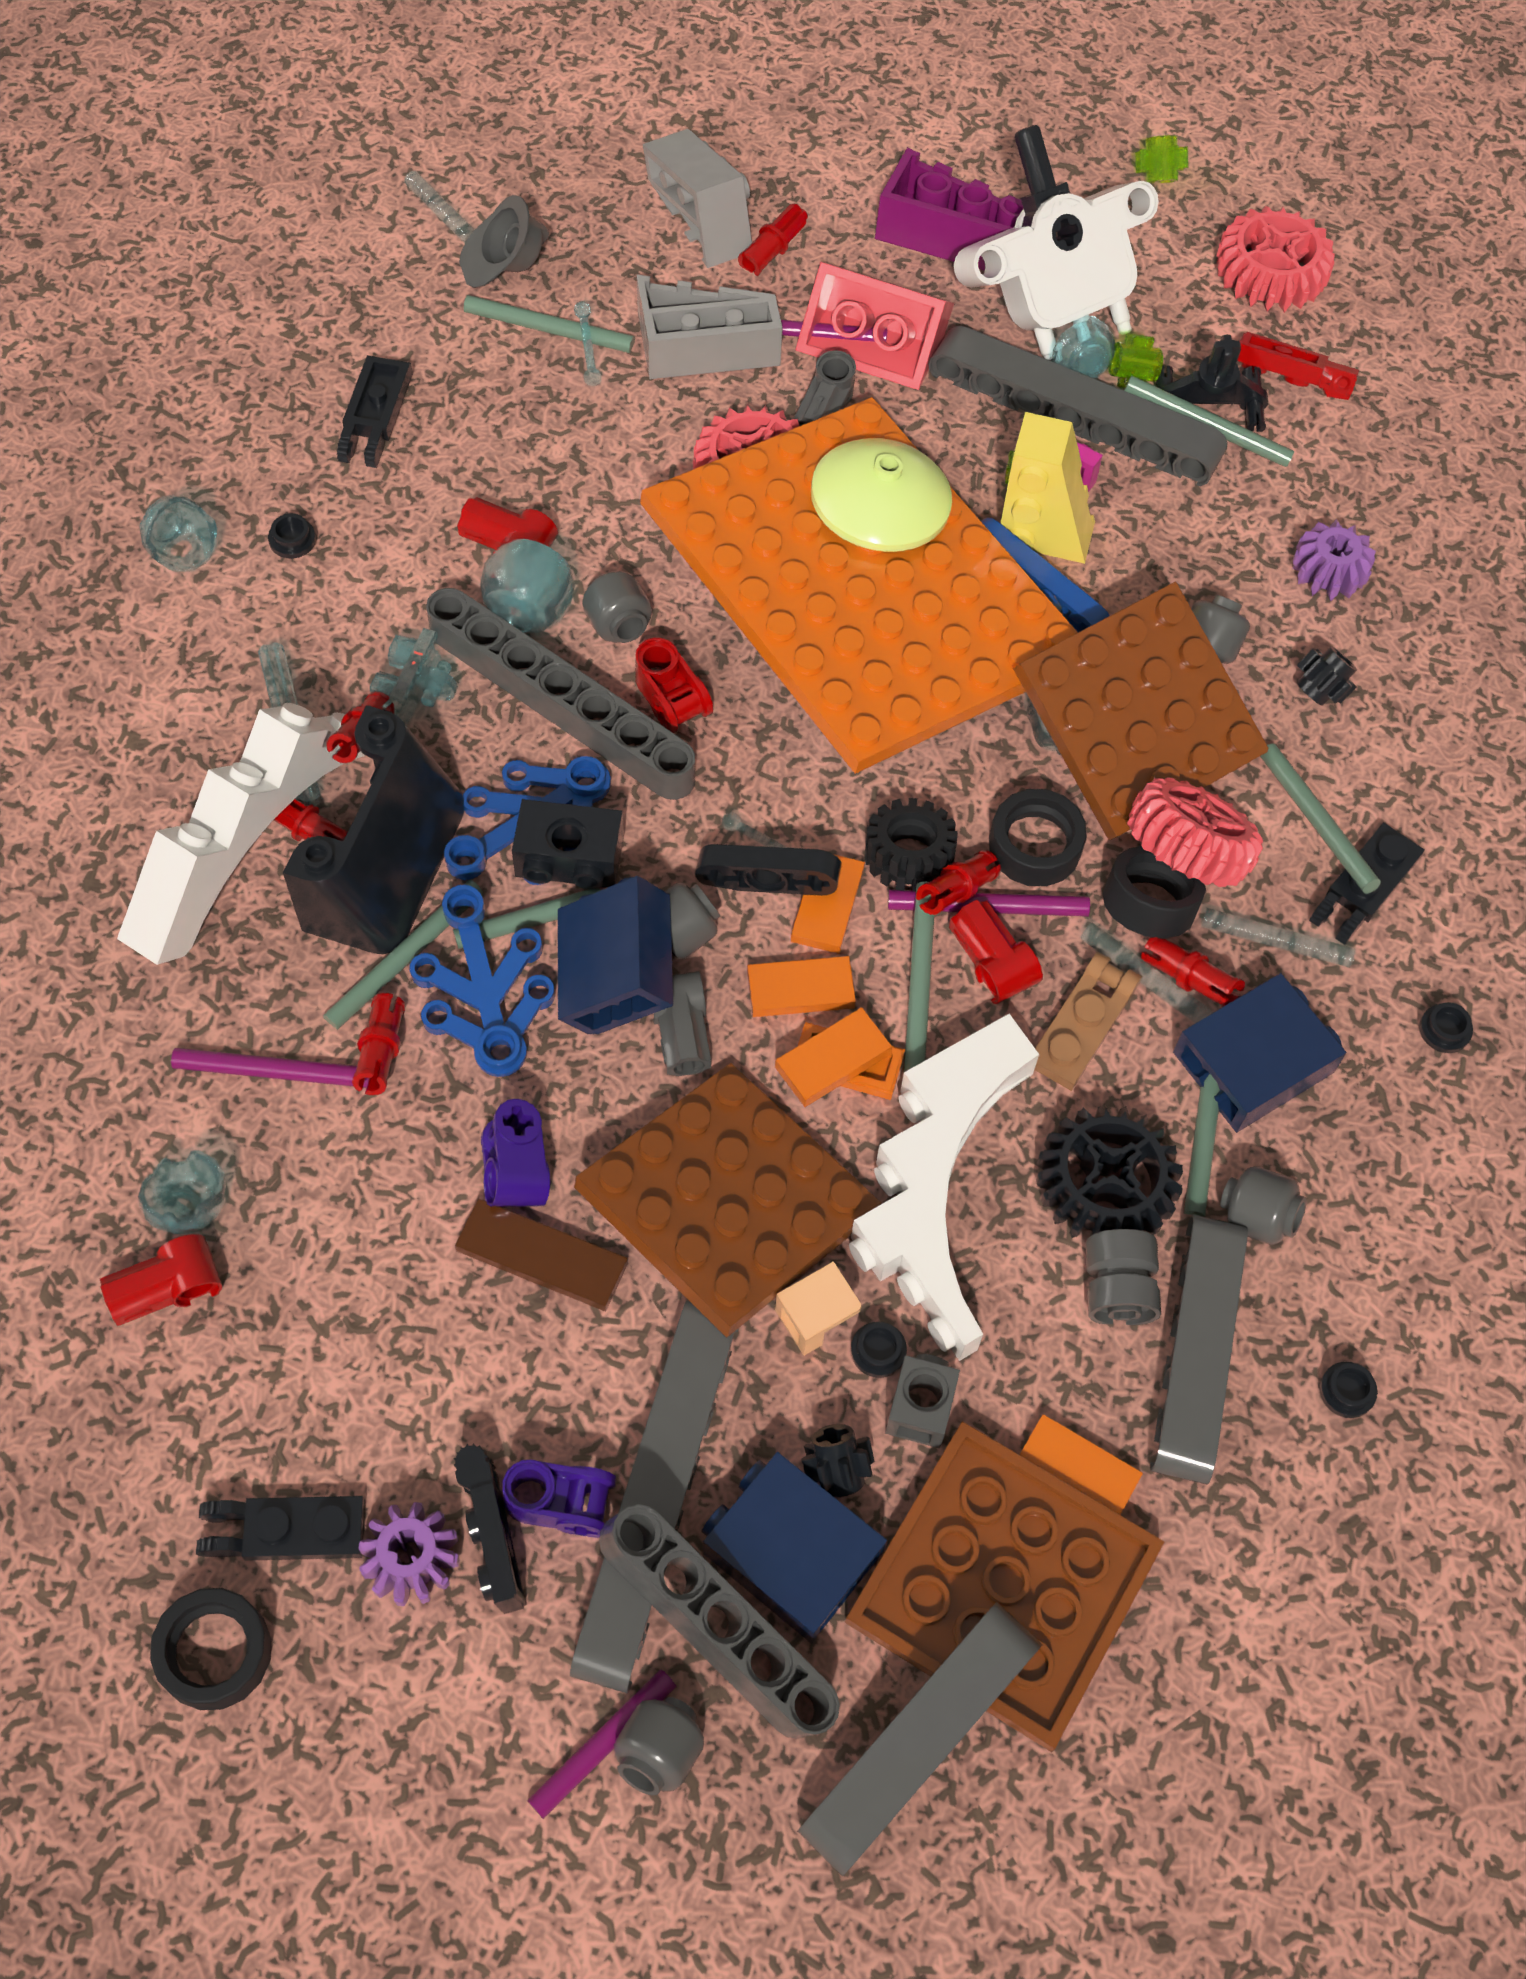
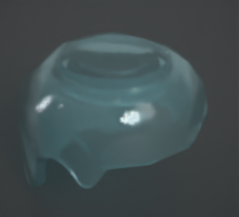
M1090 316L1087 321L1076 323L1061 334L1049 361L1097 379L1107 371L1115 357L1114 336L1104 321L1101 322L1095 316Z
M172 494L162 496L147 508L139 524L141 542L147 553L155 561L174 572L195 571L210 560L217 547L218 527L215 520L195 501L183 495L177 496ZM182 540L189 541L192 545V550L185 557L171 554L173 545Z
M192 1150L184 1161L173 1162L163 1158L153 1173L142 1181L138 1195L139 1207L146 1221L154 1228L173 1234L197 1232L211 1224L220 1214L226 1191L225 1174L217 1159L200 1150ZM192 1190H198L203 1198L197 1196ZM183 1198L189 1200L194 1205V1212L188 1209L177 1199Z

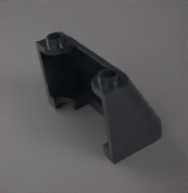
M366 705L356 725L354 735L358 749L362 754L373 759L375 771L370 779L371 786L344 841L331 837L315 836L299 843L293 851L283 871V875L303 932L370 953L383 955L393 951L408 937L444 859L445 847L453 839L463 818L464 799L459 788L399 716L389 711Z

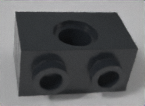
M522 799L512 846L515 877L525 878L530 882L538 884L550 881L572 883L584 889L608 888L615 885L624 839L623 811ZM563 846L577 847L571 851L559 850Z

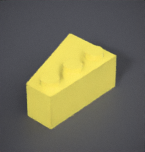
M1025 412L1013 456L1000 524L1036 553L1085 564L1095 518L1094 515H1090L1087 503L1089 492L1087 485H1083L1080 473L1082 462L1072 422Z

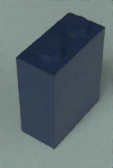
M637 875L624 878L618 884L594 894L584 895L579 900L558 908V1020L586 1034H600L673 1006L670 895Z
M1282 973L1182 1031L1173 1051L1174 1055L1200 1087H1204V1081L1209 1074L1216 1080L1220 1091L1214 1096V1099L1218 1102L1219 1112L1236 1133L1335 1073L1347 1053L1342 1047L1337 1033L1320 1021L1310 1009L1304 993L1296 986H1291Z
M777 1452L767 1465L759 1460L750 1468L738 1487L743 1491V1494L730 1509L722 1504L708 1519L701 1531L707 1536L703 1541V1554L812 1644L884 1553L887 1540Z

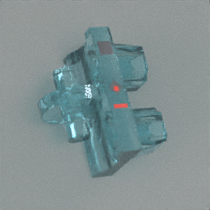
M423 628L418 639L395 635L389 647L388 661L390 666L402 669L400 676L379 671L370 684V693L382 692L390 697L383 707L386 708L393 702L395 707L394 714L399 716L407 725L420 701L427 707H433L437 699L443 701L453 699L458 688L456 681L449 675L452 670L451 664L446 661H440L441 655L434 647L438 638L437 632Z

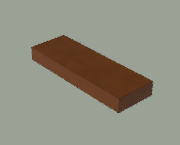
M479 1198L455 1244V1249L459 1253L605 1312L628 1265V1258L499 1206L490 1207L486 1201Z

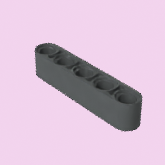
M1192 1214L1186 1230V1236H1190L1191 1239L1187 1254L1182 1255L1178 1285L1183 1286L1179 1305L1175 1304L1170 1333L1171 1337H1175V1343L1171 1356H1167L1162 1385L1163 1389H1167V1396L1163 1409L1159 1408L1154 1437V1442L1159 1443V1449L1155 1463H1150V1471L1207 1485L1212 1478L1218 1452L1248 1228L1239 1224Z
M636 1504L626 1507L606 1521L600 1531L599 1538L600 1549L606 1560L778 1732L788 1738L799 1739L826 1732L834 1725L839 1716L840 1704L837 1693L831 1684L657 1511L649 1506ZM623 1522L633 1523L641 1530L644 1541L640 1551L631 1550L623 1543L620 1535ZM667 1564L677 1566L685 1575L686 1586L682 1595L672 1592L665 1584L664 1569ZM711 1607H717L722 1610L728 1619V1632L724 1638L715 1635L708 1626L707 1616ZM755 1649L765 1653L770 1660L771 1673L767 1681L759 1679L752 1671L751 1656ZM799 1692L807 1695L813 1703L814 1714L809 1724L802 1722L796 1715L794 1706Z
M996 1602L797 1832L843 1877L1043 1644Z

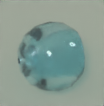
M515 539L497 548L484 563L480 580V590L484 606L523 633H540L559 623L570 609L575 588L572 570L567 560L552 548L529 539Z

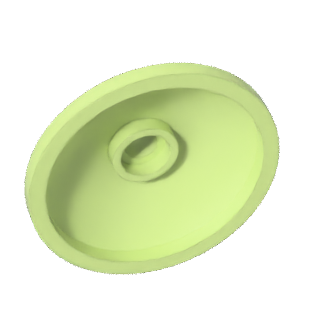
M866 438L839 445L829 451L819 461L813 474L811 498L820 519L839 537L866 549L896 552L920 547L934 539L943 530L951 512L952 492L942 470L919 450L895 440Z

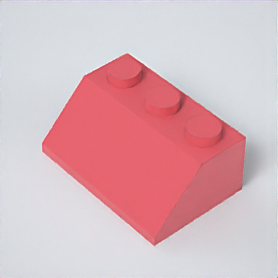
M820 262L795 350L818 358L828 351H843L854 359L856 370L919 390L929 370L928 363L944 338L954 303L833 264ZM817 323L832 324L834 330L842 337L859 338L874 327L873 338L875 342L813 337L812 333ZM843 325L860 327L857 331L848 333L844 330ZM885 329H887V340H886V341H885V339H884V337H883V332H884Z

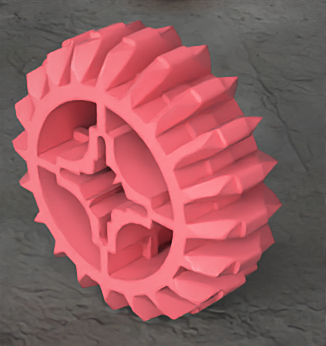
M1265 206L1260 213L1249 209L1246 216H1236L1234 222L1228 225L1226 231L1222 234L1216 254L1218 276L1224 277V288L1235 287V299L1244 297L1246 294L1250 296V307L1260 300L1265 302L1267 312L1274 303H1279L1284 313L1291 306V303L1301 309L1307 300L1314 302L1329 282L1335 256L1332 249L1333 241L1326 238L1325 228H1315V218L1305 220L1301 218L1300 211L1295 214L1286 213L1283 206L1279 211H1272L1268 206ZM1301 262H1303V263L1305 264V265L1302 266V267H1301L1300 264H1299V263H1301Z
M747 404L742 413H737L729 408L726 419L714 416L711 426L702 428L700 439L696 440V445L694 446L693 469L799 427L798 419L786 421L783 410L773 415L768 412L766 405L761 411H752Z
M1154 778L1152 782L1146 784L1143 791L1138 793L1132 804L1133 808L1129 814L1130 818L1127 824L1132 830L1131 834L1133 837L1142 842L1141 846L1144 850L1152 852L1156 856V861H1163L1171 867L1172 871L1178 870L1184 873L1188 879L1196 878L1205 885L1213 883L1218 887H1226L1227 885L1237 886L1240 881L1244 880L1248 872H1252L1259 860L1258 856L1263 849L1261 845L1263 839L1258 833L1256 825L1247 821L1248 817L1246 814L1238 812L1234 808L1233 803L1225 802L1219 798L1218 794L1207 792L1202 786L1195 787L1187 780L1178 782L1174 778Z

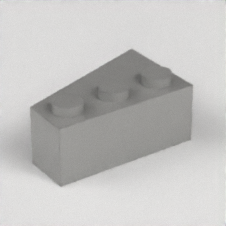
M689 129L644 143L643 150L648 180L672 216L680 213L690 227V230L684 232L689 242L698 240L702 245V261L705 266L710 268L738 258L739 254L752 243L746 201L750 197V189L742 172L739 173L723 156L718 155L711 149L706 141H702Z
M637 275L638 317L649 379L781 366L782 323L775 294L721 286L717 293L692 289V282L678 280L677 287L650 283V276Z

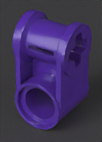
M507 1100L498 1107L493 1120L486 1125L481 1133L485 1200L490 1207L544 1206L550 1191V1171L545 1159L540 1114L532 1104L525 1100Z
M522 1460L513 1464L504 1476V1505L508 1514L514 1520L521 1523L555 1528L568 1534L600 1538V1531L605 1524L603 1521L609 1490L616 1487L617 1477L608 1471L593 1467H570L536 1460ZM526 1481L539 1483L545 1490L544 1496L533 1504L521 1503L513 1496L515 1489ZM590 1493L587 1510L583 1512L585 1495Z

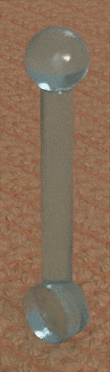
M580 301L574 306V313L580 319L587 366L583 378L587 385L597 386L601 383L602 377L600 371L595 367L588 320L591 314V307L587 302Z
M729 812L722 818V825L727 831L737 830L766 847L788 848L741 822L740 816L737 813Z

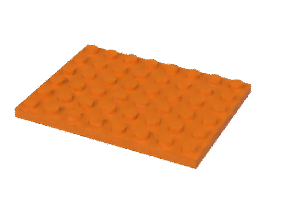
M873 397L643 489L640 500L643 508L855 774L1025 693L1026 691L1013 668L1078 633L952 488V507L945 527L934 539L914 549L896 552L866 549L844 540L824 524L813 506L811 484L816 466L829 451L844 443L866 438L895 440L917 449Z

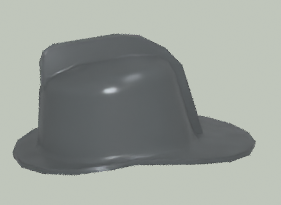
M517 195L506 197L466 240L461 251L459 263L467 285L473 288L485 286L503 271L518 273L528 270L535 263L541 246L549 237V231L546 226L529 214L528 205L522 197Z

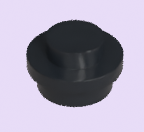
M288 513L279 516L273 521L268 533V541L271 550L276 555L294 559L306 555L313 549L316 535L313 526L304 517Z
M1451 1002L1436 1004L1428 1008L1419 1024L1423 1040L1431 1048L1443 1053H1455L1464 1049L1473 1035V1025L1469 1013L1462 1006Z
M871 1322L862 1326L854 1335L851 1344V1356L856 1367L864 1374L875 1378H884L896 1373L902 1367L904 1357L907 1354V1345L902 1333L893 1325L885 1322Z
M1339 1362L1328 1368L1321 1378V1398L1328 1409L1338 1416L1344 1418L1361 1417L1376 1402L1378 1394L1376 1382L1372 1374L1362 1365L1353 1362Z

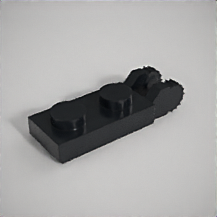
M366 356L342 420L343 430L337 448V459L339 462L350 463L355 453L358 436L369 438L364 452L365 464L367 467L377 468L385 447V441H389L413 375L411 363Z
M1383 822L1359 851L1360 855L1380 879L1381 884L1371 893H1363L1345 869L1330 886L1326 897L1318 905L1309 921L1319 927L1330 918L1337 904H1341L1353 913L1340 926L1338 935L1335 938L1346 945L1364 921L1368 923L1419 861L1425 849Z
M474 1443L471 1446L466 1444V1447H460L461 1450L456 1452L457 1456L454 1458V1467L457 1469L455 1471L457 1483L464 1487V1491L472 1497L474 1508L465 1510V1515L473 1544L481 1543L486 1564L477 1567L485 1601L494 1600V1604L504 1614L524 1609V1606L527 1604L497 1472L494 1471L496 1467L493 1464V1460L487 1456V1452L480 1445L477 1447Z
M363 1496L246 1498V1503L234 1500L200 1503L199 1518L201 1520L212 1523H222L226 1520H244L243 1539L219 1536L200 1538L197 1540L196 1555L202 1557L242 1556L245 1561L362 1558L358 1547L360 1541H363L365 1499Z

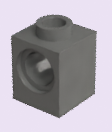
M919 1354L916 1358L905 1355L885 1434L940 1449L946 1432L960 1370L949 1367V1363L946 1360L934 1355ZM916 1388H926L935 1394L938 1403L932 1407H920L911 1400L909 1392Z

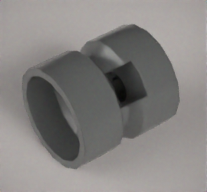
M1116 1229L1099 1232L1087 1238L1085 1243L1086 1271L1089 1276L1095 1278L1089 1282V1290L1087 1292L1089 1318L1099 1324H1113V1319L1124 1320L1126 1325H1144L1159 1319L1161 1316L1160 1289L1158 1288L1157 1280L1151 1278L1159 1270L1158 1243L1155 1236L1139 1230Z

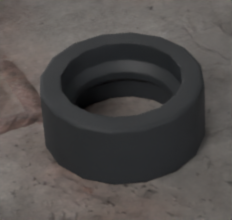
M1026 789L1010 795L999 805L989 834V851L998 859L994 862L995 865L1000 864V871L1009 879L1026 886H1049L1063 881L1076 870L1087 839L1086 821L1079 808L1064 795L1048 789ZM1026 817H1040L1053 822L1063 830L1066 836V846L1060 854L1051 857H1033L1021 852L1011 843L1008 831L1017 820Z
M1142 846L1129 848L1119 854L1112 866L1102 893L1104 905L1113 919L1128 930L1146 937L1165 939L1180 936L1189 930L1206 893L1205 884L1196 878L1188 879L1184 873L1178 870L1172 871L1169 865L1163 861H1156V856L1152 852L1144 850ZM1132 883H1152L1160 886L1169 892L1176 901L1158 900L1148 896L1134 887Z
M224 1588L198 1589L178 1598L161 1615L151 1637L150 1661L157 1681L180 1703L200 1711L222 1710L244 1700L261 1683L271 1660V1636L264 1618L243 1595ZM207 1614H224L234 1618L243 1627L247 1638V1652L240 1669L230 1679L217 1685H200L189 1681L180 1671L176 1659L177 1644L183 1631L194 1620Z

